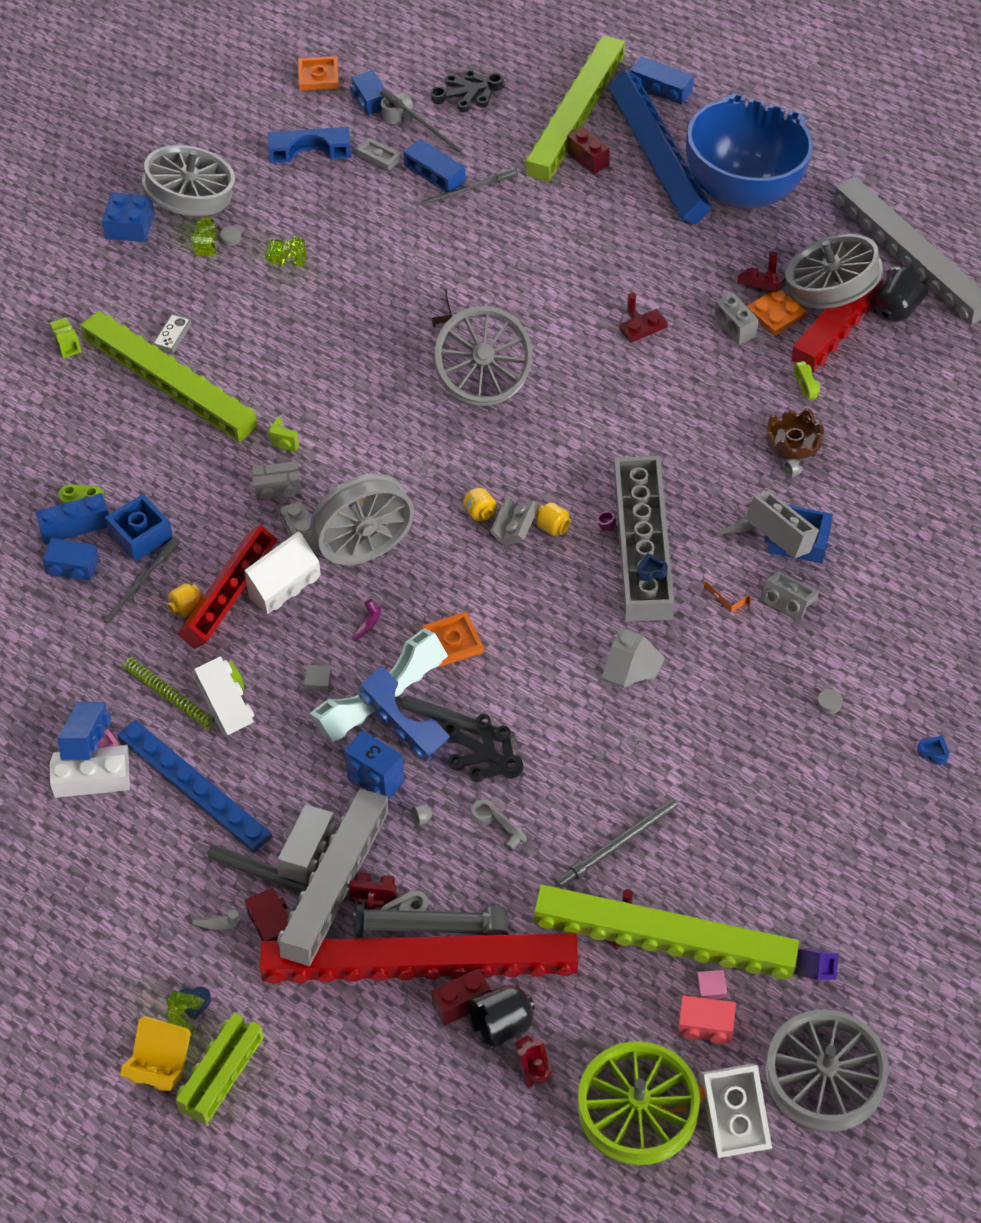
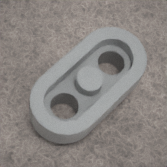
M411 891L385 904L381 910L428 911L429 901L423 892ZM413 905H419V906H420L419 909H413V908H411V907H412Z

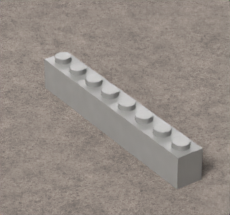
M359 789L355 798L352 797L350 799L348 811L345 816H341L336 834L331 835L326 853L323 852L321 854L316 872L313 871L311 873L306 891L301 892L296 910L291 911L285 931L281 930L279 933L277 945L280 947L281 958L307 966L311 965L349 891L350 880L355 879L388 814V796Z

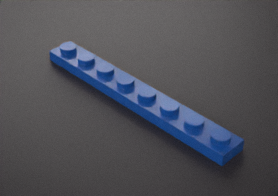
M136 719L117 734L118 739L124 745H128L130 750L250 851L255 853L272 838V834L268 829Z

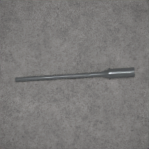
M386 88L381 90L380 94L394 104L396 108L405 110L457 152L462 150L407 108L402 99L396 97Z
M515 167L495 173L489 179L421 201V203L425 205L490 182L500 183V181L517 176L518 171Z
M172 537L162 550L157 553L154 563L106 617L105 623H108L155 567L167 560V557L180 543L177 538Z

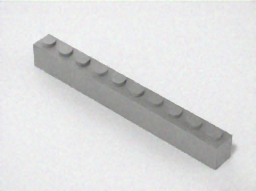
M853 177L836 186L834 202L838 207L848 213L851 219L858 222L863 230L869 232L892 256L899 259L904 267L921 276L919 280L930 287L933 293L940 296L946 305L951 306L962 319H965L971 325L981 320V288L857 177Z

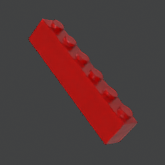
M881 278L878 284L861 298L845 305L826 308L793 346L791 361L794 363L804 361L810 365L813 372L818 366H823L829 353L836 351L841 339L845 340L849 335L850 329L859 324L861 316L870 311L874 302V296L882 285L883 279Z
M261 524L249 531L177 635L194 649L205 644L247 585L244 570L268 554L278 539Z

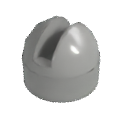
M789 459L784 461L783 470L788 478L798 476L802 472L803 467L799 466L801 463L799 460Z
M417 805L412 807V817L416 825L421 826L430 822L432 810L429 806Z

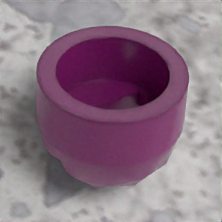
M603 511L597 516L598 526L603 531H611L616 526V518L611 511Z

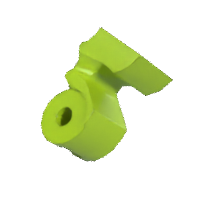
M66 317L49 322L54 341L58 343L63 359L82 352L78 336Z

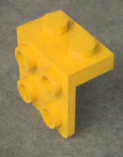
M147 1016L141 1017L138 1021L133 1055L122 1065L120 1076L129 1078L134 1083L152 1085L160 1091H171L183 1078L190 1039L189 1029Z

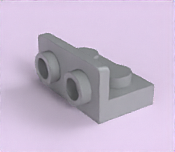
M510 498L505 499L492 526L491 534L504 546L524 541L539 505L534 500L516 505Z
M778 571L766 580L760 600L797 620H801L806 608L817 600L819 592Z

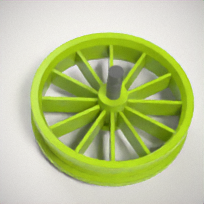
M643 1041L617 1044L597 1055L582 1075L578 1090V1115L581 1127L591 1144L602 1154L615 1161L630 1165H651L667 1160L677 1154L689 1142L697 1125L700 1093L696 1078L683 1059L663 1046ZM637 1058L657 1062L646 1084L643 1079H638ZM633 1059L634 1087H631L617 1068L616 1062ZM661 1065L668 1067L676 1074L656 1088L648 1091ZM609 1067L625 1091L596 1077L605 1068ZM681 1081L689 1095L657 1097ZM590 1086H594L619 1099L587 1100ZM690 1105V1114L688 1119L685 1120L659 1107ZM621 1108L595 1125L588 1110ZM652 1114L682 1129L672 1139H669ZM628 1116L615 1142L600 1132L622 1117ZM646 1119L663 1144L644 1148L643 1120ZM632 1120L638 1121L640 1148L620 1145Z

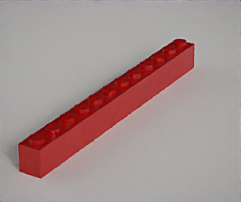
M577 933L327 939L322 941L310 966L281 958L280 947L277 945V941H261L260 949L261 979L271 984H277L281 981L305 983L308 980L332 982L335 979H346L350 982H356L361 979L384 981L387 978L411 980L414 977H425L430 980L440 977L457 979L478 968L484 978H490L493 975H505L506 977L514 978L519 975L529 974L534 977H542L546 974L569 976L572 973H578Z

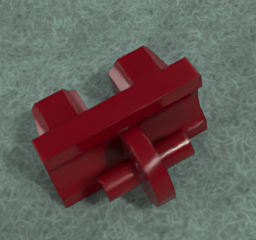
M359 872L355 880H350V901L356 902L357 900L358 904H363L364 900V906H367V910H374L375 907L382 908L385 904L397 899V885H395L394 876L384 875L381 877L380 883L371 882V875Z
M529 1036L516 1041L515 1047L524 1083L528 1088L532 1087L535 1082L544 1083L552 1075V1066L548 1062L543 1041L540 1038L533 1041Z

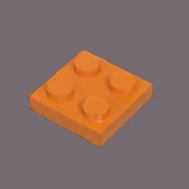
M337 56L298 58L299 91L339 89Z
M782 289L777 292L771 291L746 306L758 318V323L773 336L807 317V311Z
M467 611L422 626V629L425 628L436 634L448 657L442 660L439 667L484 653V646Z

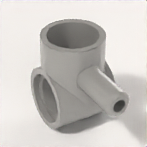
M405 92L396 95L412 111L413 103L411 98ZM386 98L382 99V120L385 123L396 124L401 121L403 115L413 122L417 121L405 110L396 108Z

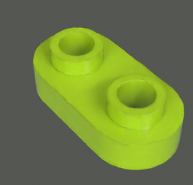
M804 361L794 363V376L807 401L816 399L818 393H820V385L817 380H814L810 365Z
M70 484L62 487L58 493L61 504L100 493L103 494L105 500L104 492L98 486Z

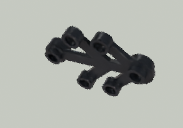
M467 70L464 73V79L458 78L453 74L447 75L445 78L448 87L457 85L460 88L446 91L445 88L436 86L431 89L430 94L431 100L435 104H442L447 98L466 94L458 102V110L460 112H467L470 109L471 101L480 90L485 91L477 97V106L481 108L487 107L490 96L494 91L504 88L505 80L499 73H491L488 76H484L473 70Z
M481 714L476 718V724L481 730L483 744L461 732L460 727L455 722H447L442 726L445 732L449 728H454V731L448 734L450 738L447 743L459 742L476 752L466 756L459 754L451 755L448 763L453 770L459 771L465 766L486 761H492L497 764L484 769L480 766L471 767L469 776L473 782L477 783L485 778L503 775L507 779H515L522 774L524 764L521 758L513 753L511 744L512 732L508 726L503 725L496 730V735L499 741L502 742L504 756L495 752L490 729L492 721L487 714ZM482 720H488L486 725H480ZM503 731H507V732H508V735H507V736H505V737H501V736H500L501 732H503ZM454 760H461L458 765H452ZM509 763H515V766L512 769H508L507 765ZM476 771L481 772L479 777H473V773Z

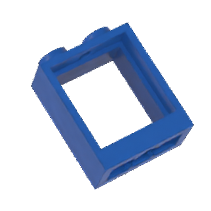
M788 505L819 530L816 545L813 544L810 553L796 559L823 564L833 514ZM765 535L764 543H768L767 553L793 558Z

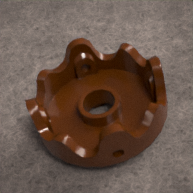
M808 408L804 409L802 413L786 410L778 419L773 414L770 416L766 439L770 449L779 456L788 459H803L814 455L820 450L823 444L824 427L823 423L818 424L815 421L814 413ZM796 436L798 439H792L790 437Z

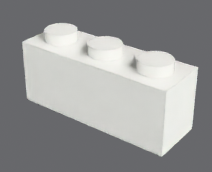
M220 656L191 671L223 737L253 723L254 713L249 704H244L241 698L243 691L238 682H233L230 676L232 669L227 660L223 661Z

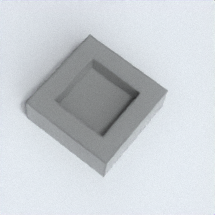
M307 665L304 681L305 690L329 691L332 673L331 666Z

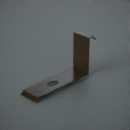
M447 288L445 289V298L450 315L432 317V326L436 328V324L446 323L452 318L447 298Z

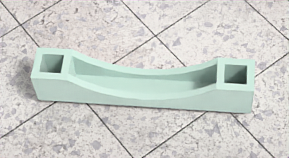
M423 628L405 642L398 661L389 672L399 683L396 688L395 697L402 694L404 689L410 684L419 681L430 669L438 667L442 660L448 657L435 633ZM357 695L344 699H328L309 714L322 735L334 742L335 740L342 739L347 731L354 726L362 724L366 717L376 710L371 705H366Z

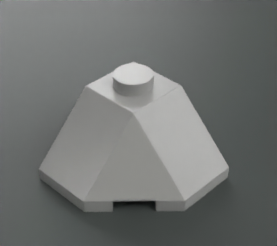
M621 628L611 646L602 680L626 688L644 679L646 681L654 679L665 657L643 635Z

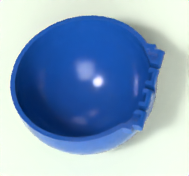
M732 93L731 96L727 95L723 100L710 103L701 108L690 120L686 136L687 161L698 185L718 202L740 209L765 207L783 199L800 183L810 163L813 140L805 125L806 119L803 118L804 114L789 110L786 117L784 116L785 108L771 104L768 108H765V102L752 98L749 99L748 105H746L747 97Z

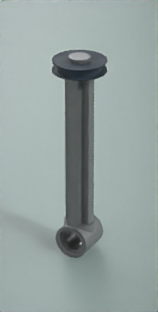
M356 900L355 912H353L352 928H354V939H356V936H361L363 939L364 931L508 935L507 910L501 906L486 907L482 910V913L365 910L364 900L363 904H357Z

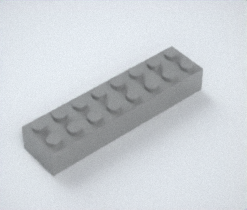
M660 456L614 458V483L625 622L673 620L674 596ZM647 553L667 563L668 573L664 578L642 581L637 577V567Z

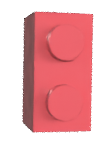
M682 996L678 1036H682L690 1041L704 1039L710 1040L714 1044L732 1043L736 1002Z

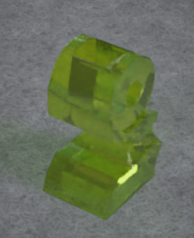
M202 217L197 220V229L194 236L191 237L193 251L196 256H217L214 243L217 239L215 221L210 217Z
M295 237L291 240L285 239V242L278 239L268 242L265 253L267 262L283 265L286 258L292 256L297 266H305L307 249L304 239Z
M172 991L170 997L166 999V1015L170 1017L167 1023L189 1029L191 1039L194 1025L185 1018L184 1010L187 1008L197 1010L205 1000L195 995Z

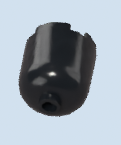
M902 267L900 270L894 268L874 296V306L883 319L891 322H902L926 298L928 287L927 285L923 286L919 281L921 277L919 274L906 267Z
M502 986L468 1000V1003L471 1005V1007L467 1008L470 1024L474 1032L479 1031L484 1038L481 1044L486 1049L491 1050L525 1033L533 1023L534 1001L529 994L526 995L517 986Z

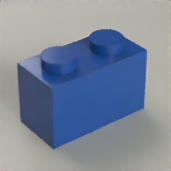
M374 70L352 76L350 92L353 97L357 98L360 109H364L367 115L380 112L381 101L384 98L380 92L385 87Z
M51 538L43 557V564L47 574L55 577H71L75 580L91 581L99 561L96 545Z

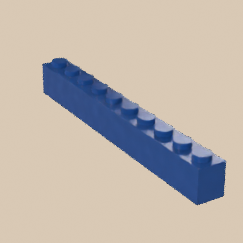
M624 69L608 85L612 92L611 96L618 102V109L627 118L625 121L633 129L634 137L640 141V148L647 154L648 162L656 170L655 175L663 182L664 185L662 187L670 195L671 203L678 209V216L684 222L689 221L696 225L713 207L693 177L689 165L636 75Z

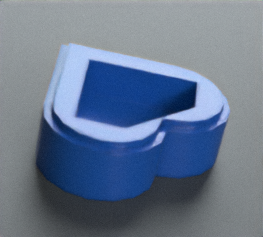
M943 735L926 738L918 743L917 753L920 757L930 759L931 762L937 765L945 764L948 761L949 750Z

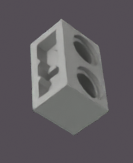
M734 293L715 301L714 319L738 345L757 337L758 318Z

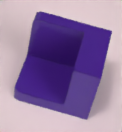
M798 949L795 974L816 980H836L839 953L820 949Z

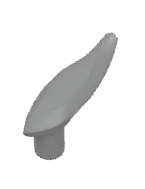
M745 519L740 523L733 524L716 532V535L742 533L755 527Z
M491 808L494 816L511 836L505 844L508 849L514 851L520 842L527 841L525 834L514 823L496 809Z
M230 910L228 916L193 920L192 924L208 929L225 930L236 927L242 920L238 918L236 910Z

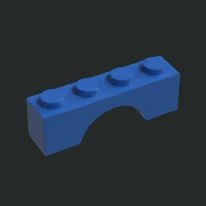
M349 127L268 132L270 163L291 162L296 154L310 149L323 151L330 159L351 158Z
M380 666L360 685L358 689L359 697L366 705H371L377 711L376 715L383 723L388 722L392 726L396 737L401 741L405 740L411 746V752L418 759L422 758L424 761H427L448 741L450 736L434 719L418 722L406 718L399 711L395 702V692L399 683L383 666Z

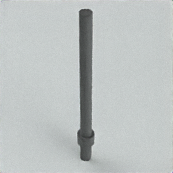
M674 799L669 800L582 862L577 861L571 865L569 871L555 880L556 885L561 889L575 878L578 880L586 875L587 870L677 808V802Z

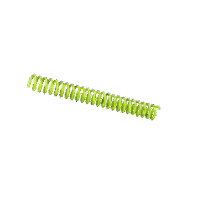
M133 657L126 660L125 666L121 662L122 668L128 670L129 673L145 683L149 688H152L153 691L159 693L160 696L166 698L167 701L176 706V708H179L187 716H190L191 719L197 721L205 729H209L215 724L213 722L209 727H206L212 721V716H209V713H205V710L202 711V708H198V705L195 706V703H191V700L184 698V695H181L180 692L178 693L173 687L171 688V685H167V682L164 683V680H160V677L157 678V675H154L153 672L150 673V670H147L146 667L143 668V665H140V662H137V660H133Z

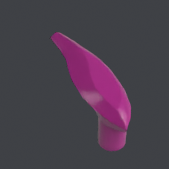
M372 599L364 603L369 611V615L364 619L363 624L355 634L354 641L365 635L380 617L381 607H377Z

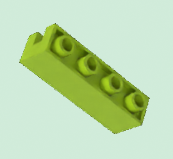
M235 1012L229 1020L226 1019L223 1022L219 1036L215 1041L209 1043L205 1051V1057L201 1063L195 1064L191 1071V1078L186 1085H182L176 1094V1103L180 1112L205 1125L208 1124L263 1040L264 1034L261 1025L253 1021L249 1025L244 1022L243 1016Z

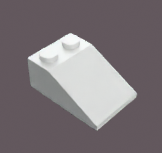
M746 1064L700 1072V1084L704 1087L706 1099H703L717 1158L772 1149L758 1065Z

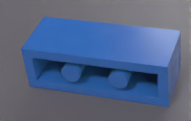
M641 56L630 69V72L638 77L645 91L670 101L682 104L693 91V75Z
M419 139L403 151L405 167L446 193L455 190L465 182V166L422 139Z
M102 493L35 511L44 545L49 544L51 538L64 540L107 528L105 517L109 515Z
M106 702L76 703L58 736L61 760L91 759L94 751L98 749L99 741L101 738H104L107 726H110L111 714L107 712Z

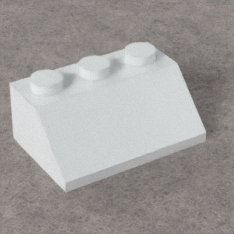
M299 531L244 570L249 599L266 614L279 609L286 600L298 595L301 589L309 583H314L321 575L319 561Z
M128 745L98 748L97 751H94L90 760H61L60 752H54L50 760V785L55 798L130 790Z

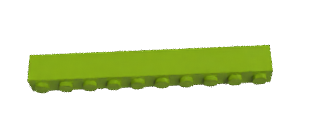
M603 35L600 41L596 42L593 53L588 55L586 64L580 68L577 79L573 80L571 89L566 91L563 102L558 104L555 115L550 117L547 128L542 130L539 141L534 143L531 154L527 155L524 166L527 168V176L548 182L551 180L568 151V135L584 125L624 58L625 41Z
M99 310L81 324L84 340L240 443L258 427L257 415L252 408L244 406L235 397L227 395L220 387L212 385L203 376L195 374L188 366H183L174 357L162 352L156 345H151L145 341L141 335H136L127 326L116 322L110 315H106Z
M546 885L540 886L533 924L539 925L544 929L554 928L563 930L566 933L590 936L595 940L614 941L622 946L632 945L650 952L660 951L668 953L673 957L683 956L692 958L700 963L711 962L719 964L724 968L743 969L751 974L761 973L770 975L779 980L792 979L799 940Z

